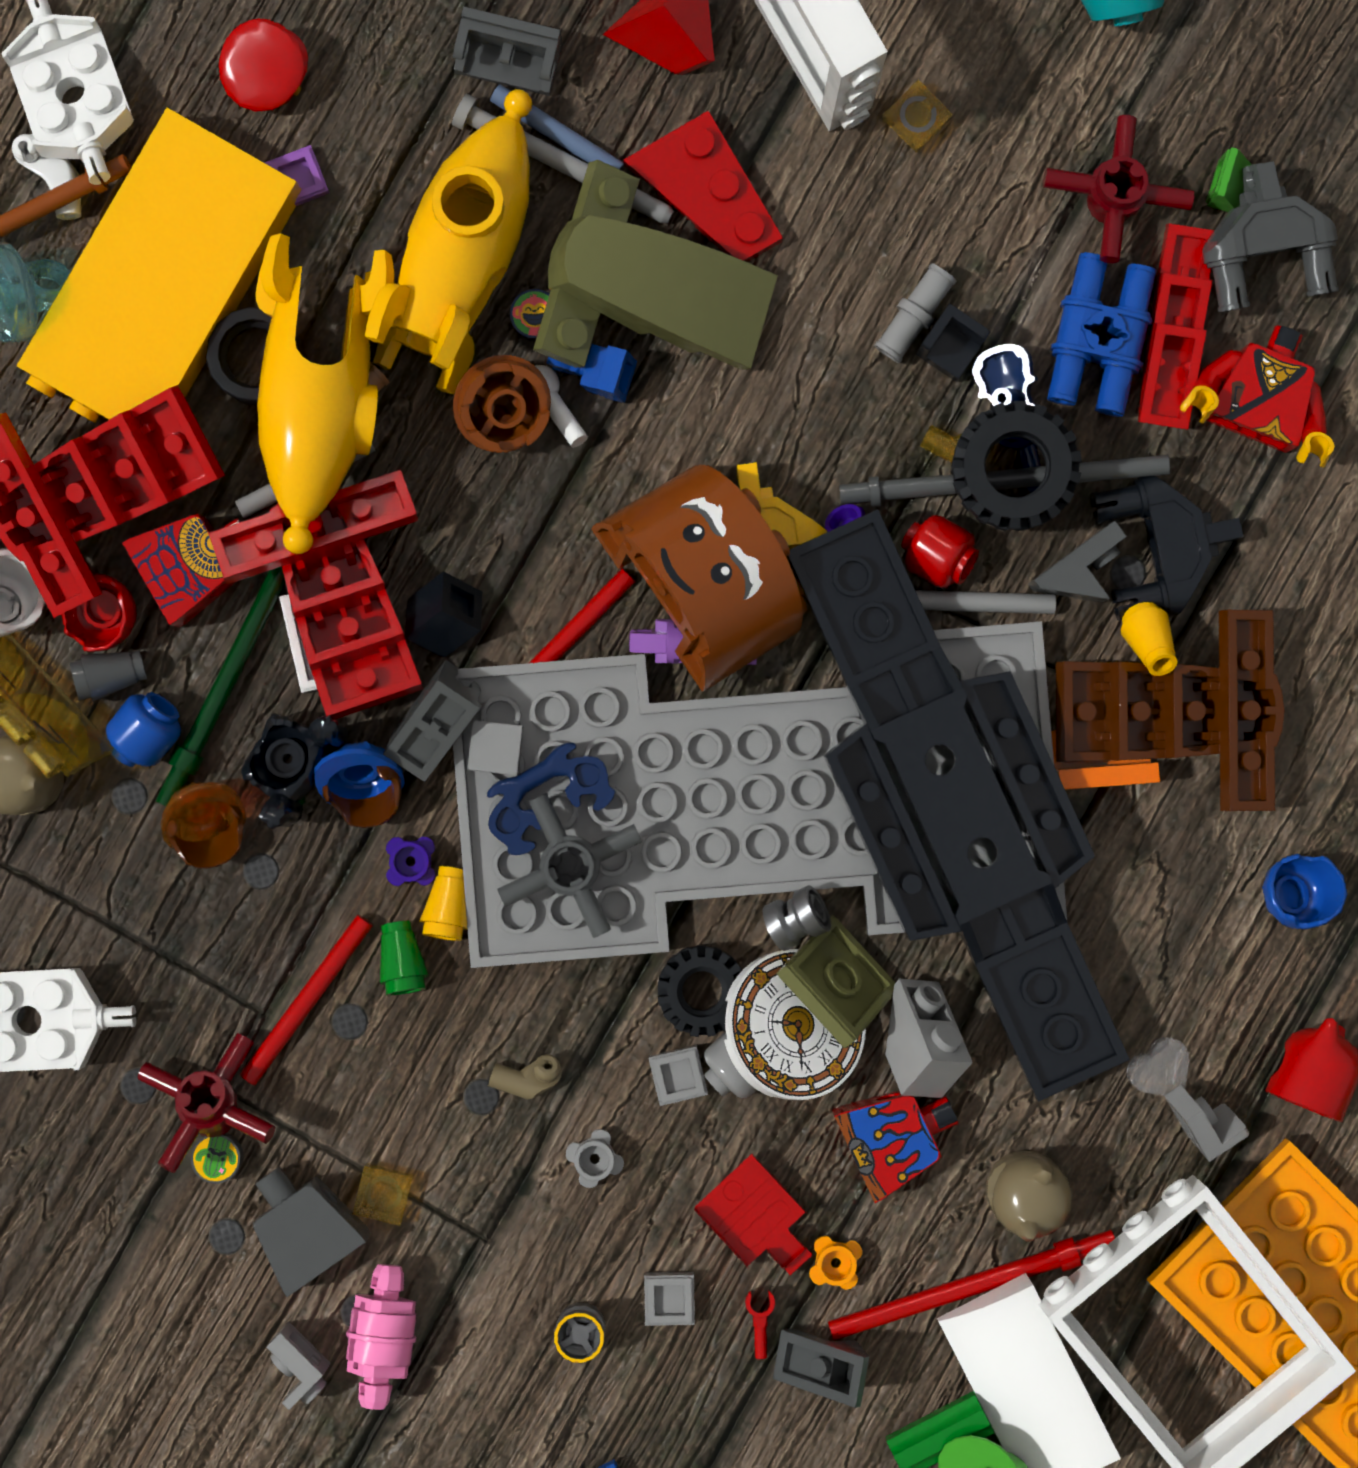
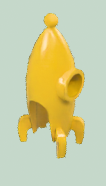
M515 89L510 91L504 100L506 113L485 123L468 136L442 163L424 193L408 230V242L397 284H386L379 290L368 317L364 336L372 342L379 343L373 363L385 370H390L403 344L408 348L431 356L430 363L442 368L436 388L441 392L454 394L459 381L468 371L474 356V342L468 332L485 307L493 290L501 282L521 237L529 204L530 176L528 145L523 126L521 125V118L529 114L533 105L532 98L524 90Z
M280 233L269 238L256 288V303L259 309L272 318L266 338L257 402L258 436L269 483L280 508L291 523V527L283 534V544L291 553L303 554L313 544V536L308 530L309 523L314 521L333 499L348 473L356 454L369 455L377 413L378 388L376 385L369 384L370 340L364 335L368 317L377 293L384 285L394 283V266L392 255L386 250L374 251L371 271L365 272L364 280L355 275L353 288L348 293L340 362L332 365L312 363L300 354L296 348L295 341L302 266L289 269L290 237Z

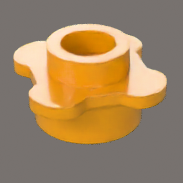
M826 1235L817 1238L814 1242V1250L817 1253L815 1265L809 1270V1276L813 1283L817 1285L827 1283L833 1286H840L844 1290L853 1288L858 1282L856 1269L857 1260L862 1256L860 1244L854 1240H849L846 1243L835 1242ZM838 1258L841 1261L840 1265L833 1267L831 1265L832 1259Z

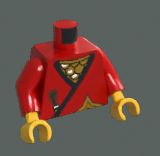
M1277 325L1274 327L1266 348L1258 344L1249 343L1240 351L1228 350L1204 367L1192 391L1180 405L1182 412H1185L1190 405L1200 409V423L1210 422L1284 453L1297 448L1301 441L1302 446L1296 456L1299 463H1304L1309 453H1313L1319 457L1320 467L1324 468L1335 447L1333 440L1327 435L1326 415L1321 388L1313 381L1315 368L1294 359L1303 335L1285 326Z

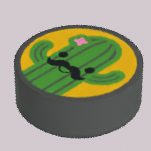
M229 1133L218 1137L204 1136L195 1144L191 1153V1165L195 1174L203 1181L212 1184L223 1183L231 1179L239 1171L243 1163V1149L239 1141Z

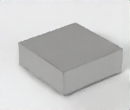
M473 720L467 770L518 776L524 726Z
M697 1044L648 1056L660 1106L708 1095Z
M645 1272V1326L695 1325L694 1272Z

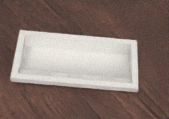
M1026 1273L937 1318L1006 1452L1013 1453L1022 1459L1028 1468H1103L1121 1459L1053 1323L1038 1305L1042 1301Z

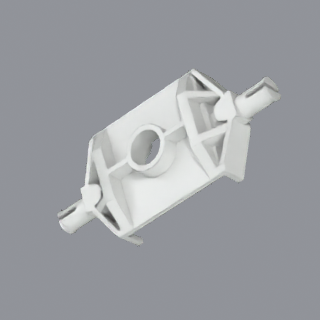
M26 0L33 17V22L1 54L10 67L34 137V140H31L38 153L45 158L81 159L91 184H101L99 175L104 182H107L111 176L103 158L106 155L105 150L131 126L134 119L103 32L94 17L52 14L48 0H38V2L36 0ZM73 87L84 88V94L77 102L71 104L62 103L63 95L67 90Z
M80 968L0 972V1072L70 1068L80 1070L86 1066L102 1030H106L108 1027L136 1026V1017L117 1018V1016L136 1014V1008L134 1005L107 1007V1004H101ZM24 1006H31L40 1013L41 1026L36 1033H26L18 1026L17 1015Z

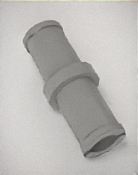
M933 263L930 264L927 272L908 299L902 298L896 306L899 312L879 341L874 344V347L891 360L900 363L902 357L923 327L928 329L934 321L931 317L950 288L955 285L956 279L941 267Z

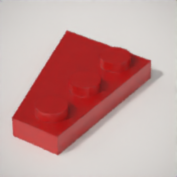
M709 110L623 159L625 166L636 176H640L657 191V194L670 206L673 205L695 225L696 229L724 253L749 262L782 242V235Z

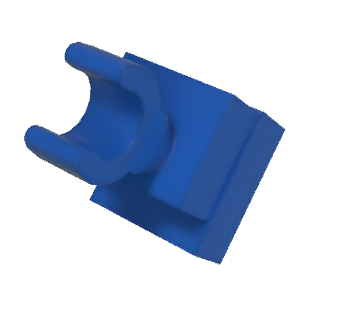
M592 344L584 367L574 368L548 357L546 364L553 366V370L576 376L582 375L580 385L589 393L625 403L637 360L627 350L609 345L605 348Z

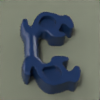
M566 743L556 747L545 760L520 775L498 781L487 792L488 798H493L499 794L504 795L489 817L488 826L491 833L507 846L508 853L511 855H522L536 848V842L525 841L523 834L529 826H533L537 830H540L541 827L533 810L522 809L520 803L528 792L558 776H567L570 779V784L566 787L565 792L572 805L580 807V797L582 795L595 794L596 801L593 809L599 811L605 808L613 800L616 791L609 785V776L604 762L592 756L568 759V754L575 750L577 745L575 743Z

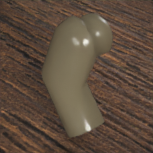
M548 1054L541 1055L537 1060L520 1071L495 1063L488 1087L524 1099H534L556 1086L562 1074L561 1065L556 1057Z

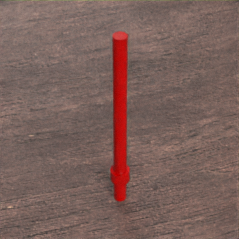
M1112 1230L1077 1241L1070 1237L1053 1243V1249L830 1320L828 1325L833 1340L835 1341L995 1289L1024 1273L1028 1277H1033L1057 1268H1061L1062 1272L1080 1267L1082 1266L1081 1261L1084 1260L1085 1256L1093 1248L1104 1243L1108 1245L1115 1237Z

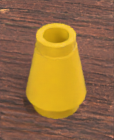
M1142 602L1130 607L1122 617V637L1151 675L1163 676L1175 669L1178 661L1175 656L1167 612L1152 602Z
M439 866L438 876L435 878L420 918V922L424 923L422 935L443 940L462 941L463 930H468L463 869Z

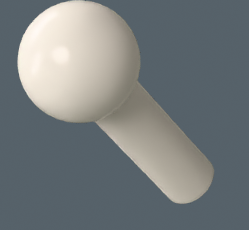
M535 365L543 374L549 386L551 396L550 417L572 448L582 445L588 436L558 394L560 382L557 374L548 366Z

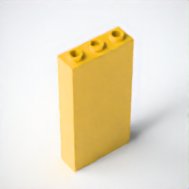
M166 107L19 360L17 367L30 374L26 384L52 399L57 391L70 397L73 401L69 409L96 423L100 415L109 420L121 412L130 410L176 385L179 386L184 397H186L207 361L208 339L214 328L223 318L236 311L262 266L270 236L280 234L296 207L294 203L302 190L297 181Z

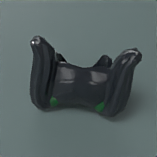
M272 713L268 718L261 739L255 744L241 769V775L244 781H250L253 786L258 787L270 797L263 805L258 816L269 828L289 827L300 821L303 813V804L306 802L305 796L315 785L314 768L322 758L333 753L334 749L340 748L347 743V729L343 725L338 724V721L333 720L332 716L318 717L309 727L295 722L289 716H280L276 713ZM287 754L292 756V761L289 764L284 761V757Z

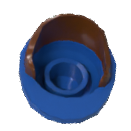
M367 741L345 744L337 752L322 758L314 768L315 785L322 798L327 803L332 804L350 826L361 828L375 827L389 821L399 808L401 789L405 784L402 768L393 760L383 755L384 748L377 747Z

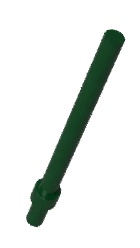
M282 566L269 570L183 746L177 745L171 756L169 764L172 765V768L155 800L156 802L174 809L190 775L196 776L204 760V757L200 756L286 583Z

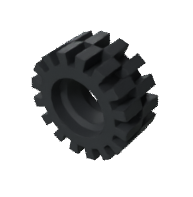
M697 945L680 950L679 953L667 961L659 976L657 988L658 1002L667 1021H670L674 1028L680 1032L684 1031L689 1033L690 1036L699 1037V1035L710 1037L715 1036L716 1033L722 1030L725 1032V1016L728 1003L725 1000L732 983L742 971L741 967L730 954L728 955L722 949L715 946ZM699 971L712 973L718 978L722 986V994L716 1005L706 1010L691 1007L685 1001L682 993L685 980L691 974Z

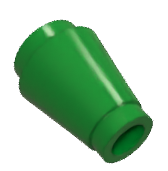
M397 921L381 925L380 984L385 985L386 995H404L425 990L424 978L428 977L429 974L411 928V922Z

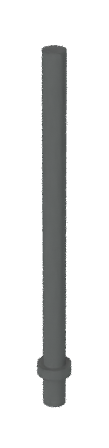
M1158 455L1079 463V472H1081L1079 483L1169 475V456ZM1046 466L986 471L989 482L996 490L1038 487L1044 479ZM953 474L879 481V477L874 476L868 477L869 482L839 485L841 504L871 502V507L881 506V501L956 494L953 486Z

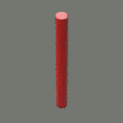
M621 568L529 663L559 661L635 583L633 578Z
M359 914L356 915L241 1071L240 1076L244 1080L256 1086L373 927L371 922Z

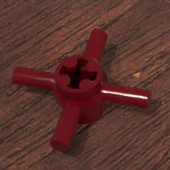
M1120 115L1117 117L1112 159L1101 163L1093 174L1046 168L1043 178V188L1088 195L1087 206L1091 215L1099 222L1104 223L1100 260L1105 263H1118L1120 261L1124 221L1134 216L1144 204L1190 211L1194 202V190L1149 184L1148 174L1144 166L1132 158L1137 118L1131 115ZM1122 186L1127 191L1126 199L1115 197L1118 191L1117 187Z
M237 1033L214 1072L197 1071L181 1079L149 1062H146L141 1067L138 1073V1080L174 1097L175 1110L182 1121V1124L158 1161V1165L175 1173L199 1134L206 1137H218L227 1133L233 1127L265 1144L272 1139L276 1127L238 1108L237 1095L230 1084L254 1045L252 1040ZM213 1095L219 1101L212 1109L209 1104H202L204 1098Z

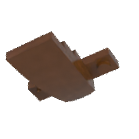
M1228 609L1219 611V668L1177 664L1170 673L1163 676H1154L1149 673L1143 663L1056 662V762L1121 761L1220 754V811H1275V747L1278 745L1282 733L1285 709L1280 683L1277 675L1274 674L1273 610Z

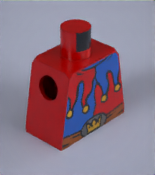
M900 1090L832 1109L874 1203L881 1201L936 1163L942 1156L933 1139V1135L959 1124L946 1096L919 1108L914 1096H901Z

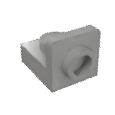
M1181 1085L1164 1095L1187 1137L1209 1162L1249 1136V1131L1245 1124L1226 1104H1220L1212 1110L1202 1096L1194 1100Z
M288 1322L273 1337L266 1348L272 1353L270 1356L272 1362L283 1374L288 1377L295 1375L300 1380L289 1391L282 1402L290 1410L299 1400L307 1405L320 1393L327 1384L322 1376L331 1363Z

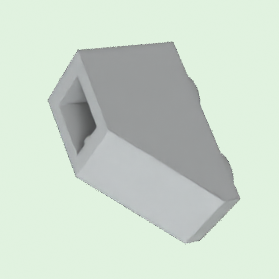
M899 978L894 984L885 1055L901 1096L942 1098L973 1063L941 985L936 981Z

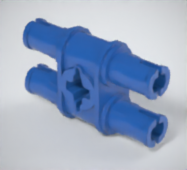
M1084 252L1080 253L1071 293L1066 295L1064 300H1061L1062 317L1056 343L1051 345L1052 356L1056 358L1047 400L1061 405L1074 406L1077 402L1085 364L1090 362L1097 363L1104 369L1095 411L1109 416L1122 417L1125 414L1133 375L1139 374V370H1142L1143 367L1140 359L1147 328L1151 327L1153 319H1151L1152 314L1147 311L1156 269L1142 264H1129L1124 278L1119 305L1110 307L1103 305L1099 301L1107 263L1100 260L1099 254ZM1100 324L1105 326V334L1112 337L1103 346L1098 344L1099 336L1091 333Z

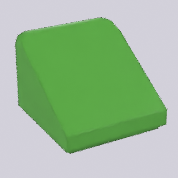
M1231 147L1218 160L1206 199L1207 206L1225 212L1240 207L1239 195L1244 193L1242 169L1252 164L1239 149Z

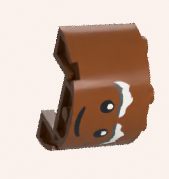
M698 464L692 466L596 523L591 528L618 569L631 562L634 563L683 635L675 653L702 692L797 634L801 629L803 614L807 612V605L799 592L794 574L786 558L790 555V549L785 538L779 531L770 529L761 515V506L756 496L749 489L744 488L740 490L730 479L709 465Z

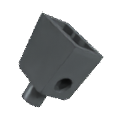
M279 1166L255 1183L271 1208L262 1213L252 1223L253 1228L286 1297L366 1243L372 1234L368 1227L318 1177L312 1178L296 1190Z

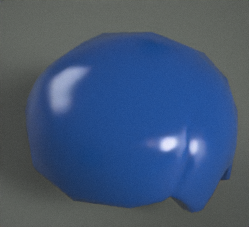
M1294 854L1284 857L1267 871L1262 887L1267 911L1282 925L1302 930L1316 928L1330 922L1342 912L1348 895L1344 875L1332 860L1325 856L1310 857Z

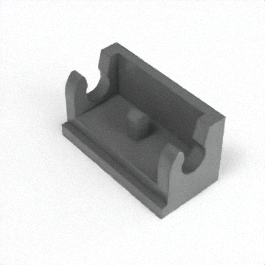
M463 6L453 52V58L456 59L454 72L550 96L563 45L561 30Z
M447 660L444 661L393 730L383 753L384 756L390 758L424 782L481 707V704L477 702L481 692L479 685L475 681L469 687L462 685L456 679L458 675L457 667Z

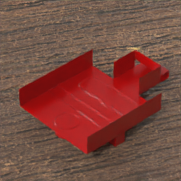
M753 1153L694 1207L695 1212L748 1269V1265L766 1249L769 1255L790 1276L812 1256V1253L788 1229L806 1210Z

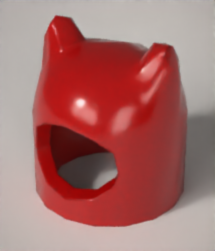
M1326 1018L1319 1028H1302L1288 1037L1284 1043L1285 1054L1282 1064L1271 1076L1265 1092L1342 1123L1358 1084V1049L1345 1038V1029L1338 1025L1336 1020Z

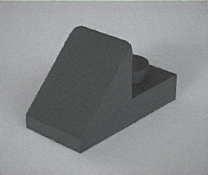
M1113 521L1029 582L1028 585L1033 592L1055 594L1056 596L1093 602H1105L1110 598L1087 566L1092 564L1097 571L1121 553L1115 545L1127 536L1116 521Z
M793 1328L783 1329L780 1334L773 1379L857 1408L861 1407L869 1355L855 1340L832 1342Z

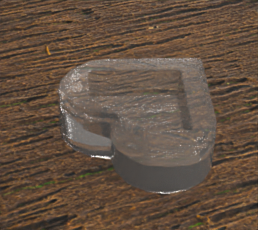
M1162 1037L1150 1046L1148 1053L1138 1054L1130 1060L1127 1067V1078L1136 1089L1150 1094L1166 1095L1179 1085L1185 1089L1189 1066V1052L1186 1046L1179 1040L1171 1037Z

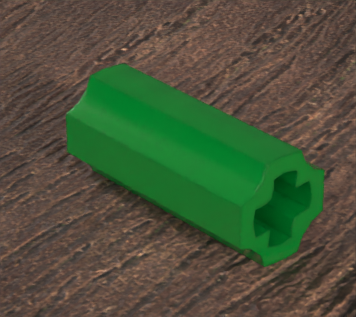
M974 1391L885 1436V1439L899 1468H928L938 1463V1457L944 1445L954 1438L969 1435L986 1438L995 1432Z

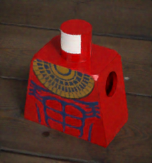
M200 514L191 515L122 542L169 625L178 628L187 624L236 583L233 582L226 585L208 534L214 530L209 521ZM237 518L219 529L240 523L241 521Z

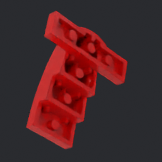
M179 386L170 387L134 408L121 412L88 433L72 439L35 464H33L7 413L0 414V539L19 561L24 562L53 618L103 594L75 542L136 518L225 476Z
M401 469L339 489L326 509L314 521L309 523L308 530L313 536V544L303 554L291 553L283 544V534L291 527V523L286 518L279 504L271 508L270 513L208 533L226 585L282 566L290 602L325 714L326 716H332L333 720L423 690L420 677L407 646L403 630L386 592L384 582L364 541L365 538L418 521L417 513Z

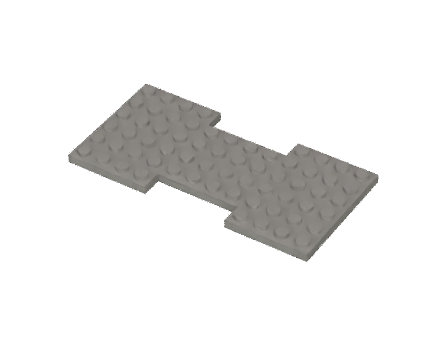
M1042 621L934 630L941 648L960 681L1011 671L1054 765ZM645 654L458 669L456 679L462 685L469 687L475 681L481 689L477 701L481 704L480 709L453 744L471 968L670 952L666 902L794 892L808 885H811L816 890L863 886L867 935L904 933L823 756L863 724L847 686L842 688L649 703ZM965 705V711L987 756V759L992 767V770L998 780V783L1014 815V818L1019 826V829L1025 839V842L1030 850V853L1036 863L1038 870H1041ZM473 720L524 726L518 775L542 762L556 747L566 743H575L577 745L576 749L568 754V759L592 756L599 758L606 765L609 785L616 792L610 804L599 811L593 809L596 801L595 794L582 795L580 797V807H575L571 804L565 792L566 787L570 784V779L567 776L554 777L528 792L522 799L520 807L524 810L532 809L529 801L547 793L566 835L582 837L591 844L628 826L635 825L642 843L600 862L599 875L592 886L593 892L611 927L610 931L593 938L574 896L558 894L549 887L505 907L497 889L540 869L541 855L548 842L542 829L537 830L533 826H529L523 834V839L536 842V848L522 855H511L508 853L507 846L491 833L488 826L489 817L504 795L499 794L493 798H488L487 792L498 781L515 777L516 775L467 770ZM874 740L955 915L958 907L957 901L884 743ZM933 746L925 756L926 767L935 775H944L954 766V754L947 746ZM978 838L968 848V858L976 867L984 868L990 866L996 859V846L988 838ZM570 851L560 854L562 857L561 863L555 866L559 875L569 874L572 880L580 877V867L584 864L582 858L579 855L571 854ZM1063 882L1055 890L1067 919Z

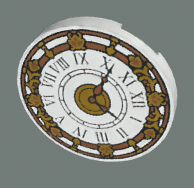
M798 949L776 951L751 962L736 977L725 1000L728 1003L725 1016L727 1039L724 1042L733 1065L740 1075L755 1089L770 1097L785 1100L814 1099L838 1088L855 1069L861 1057L866 1033L865 1028L853 1043L843 1048L776 973Z

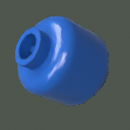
M153 692L146 695L135 694L128 697L106 726L107 739L112 745L110 748L112 755L119 762L129 767H134L136 764L145 767L157 765L181 734L180 723L177 720L180 716L176 707L164 697Z

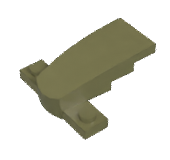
M600 160L589 162L572 220L568 221L559 233L551 251L548 267V289L551 291L533 350L574 368L584 367L600 313L640 335L651 333L689 353L702 352L737 369H751L778 275L696 242L627 223L640 179Z

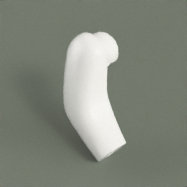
M21 134L14 139L12 143L14 158L22 166L42 177L50 190L79 176L76 168L68 159L42 157L32 144L31 140H34L33 134ZM81 198L56 210V217L61 220L80 218L82 216Z

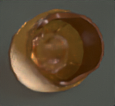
M192 782L190 785L174 792L164 809L160 823L162 838L187 865L200 869L221 866L235 857L241 849L243 826L247 818L244 804L237 792L226 784Z

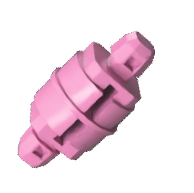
M378 1264L376 1266L370 1288L374 1289L373 1295H355V1303L351 1311L350 1328L346 1332L348 1337L346 1360H348L347 1372L364 1377L363 1381L359 1382L358 1399L361 1407L372 1410H384L388 1405L393 1386L389 1384V1379L407 1378L408 1367L411 1365L413 1343L416 1342V1336H414L416 1301L399 1297V1292L404 1291V1273L401 1266L392 1264Z

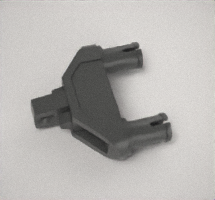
M1274 161L1244 167L1242 169L1244 193L1239 195L1240 207L1231 209L1211 234L1202 251L1204 264H1207V269L1213 268L1219 306L1218 313L1251 307L1248 300L1243 262L1248 261L1247 257L1296 249V253H1302L1307 297L1339 291L1332 254V247L1336 246V241H1338L1337 229L1333 221L1299 196L1287 197L1285 187H1280Z

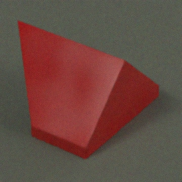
M640 0L602 34L678 75H685L715 61L708 0Z

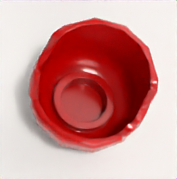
M93 574L103 594L61 614L65 626L64 633L82 645V650L87 652L109 650L116 647L131 634L137 620L136 603L130 591L118 580L105 574Z

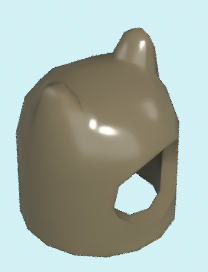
M13 735L0 737V814L32 815L46 810L57 800L64 786V767L59 754L49 743L36 737Z
M1018 1150L1006 1154L993 1165L987 1177L986 1198L990 1210L1007 1231L1019 1236L1026 1242L1053 1234L1065 1223L1072 1209L1073 1192L1068 1177L1049 1157L1037 1151Z

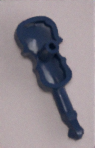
M1004 344L988 349L976 358L972 372L980 389L978 393L979 398H988L993 406L1003 402L1004 405L1013 404L1014 401H1026L1027 405H1036L1031 398L1030 391L1032 384L1038 381V377L1033 373L1032 357L1026 348L1016 344ZM1011 437L998 442L1002 446L1017 449L1022 468L1042 466L1037 447L1032 442L1019 437ZM1026 487V488H1027V490H1028L1029 493H1032V492L1035 491L1038 487Z

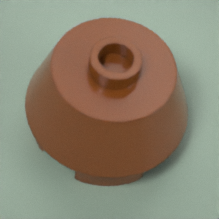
M496 355L479 361L463 375L455 390L453 413L460 432L470 443L486 451L497 453L510 452L525 445H531L543 433L550 417L551 396L546 379L532 363L517 356Z

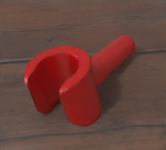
M751 1290L745 1298L746 1309L753 1316L756 1359L767 1358L768 1315L772 1313L775 1307L774 1296L769 1290V1306L764 1311L758 1312L752 1309L750 1304Z

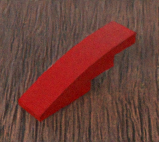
M1166 224L1151 313L1153 322L1152 326L1149 327L1138 422L1189 429L1193 405H1190L1185 412L1180 410V405L1192 391L1199 375L1207 330L1203 329L1213 281L1209 280L1211 268L1207 269V264H1204L1202 251L1205 243L1215 230Z

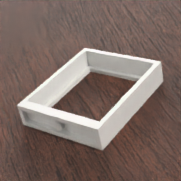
M754 0L828 131L830 132L841 125L844 130H849L866 120L870 116L868 110L872 108L888 51L859 1Z
M1191 1175L1188 1179H1179L1169 1185L1162 1193V1200L1148 1212L1141 1211L1127 1220L1122 1228L1123 1232L1108 1245L1104 1243L1093 1248L1083 1260L1084 1265L1071 1276H1062L1052 1282L1046 1288L1044 1298L1038 1305L1171 1468H1241L1354 1374L1356 1370L1208 1187L1194 1175ZM1195 1209L1305 1344V1347L1182 1448L1077 1321L1071 1311Z

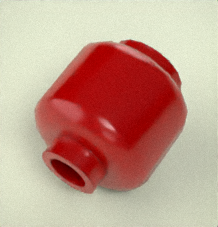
M932 515L922 524L914 522L906 532L901 547L907 550L905 556L907 570L940 588H948L954 582L961 585L971 573L979 555V550L974 548V535L969 530L939 515Z

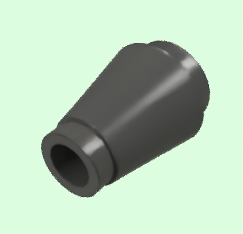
M140 650L131 653L129 651L81 654V660L70 662V669L79 701L92 698L94 703L134 685L138 681L147 679Z

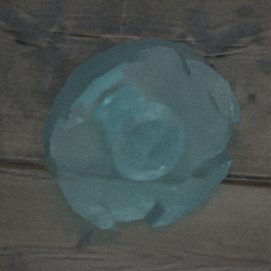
M4 241L0 242V341L4 343L27 341L35 334L38 312L50 309L67 280L70 271L63 264L49 259L24 263L16 249ZM49 279L57 282L60 287L46 289L38 286L35 281Z

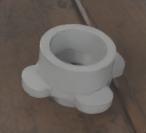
M596 1129L592 1132L589 1139L581 1143L572 1142L566 1149L567 1160L575 1164V1168L579 1173V1182L586 1188L597 1186L598 1181L606 1178L609 1174H619L624 1167V1160L622 1156L615 1154L610 1144L611 1136L606 1130ZM597 1154L600 1157L599 1162H591L590 1156Z

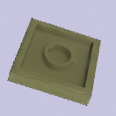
M832 915L830 917V931L817 937L810 936L776 974L843 1048H846L860 1036L893 997L895 981L842 923Z

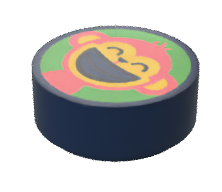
M529 289L520 293L514 299L510 309V318L515 331L521 337L530 341H536L549 297L548 292L540 289Z

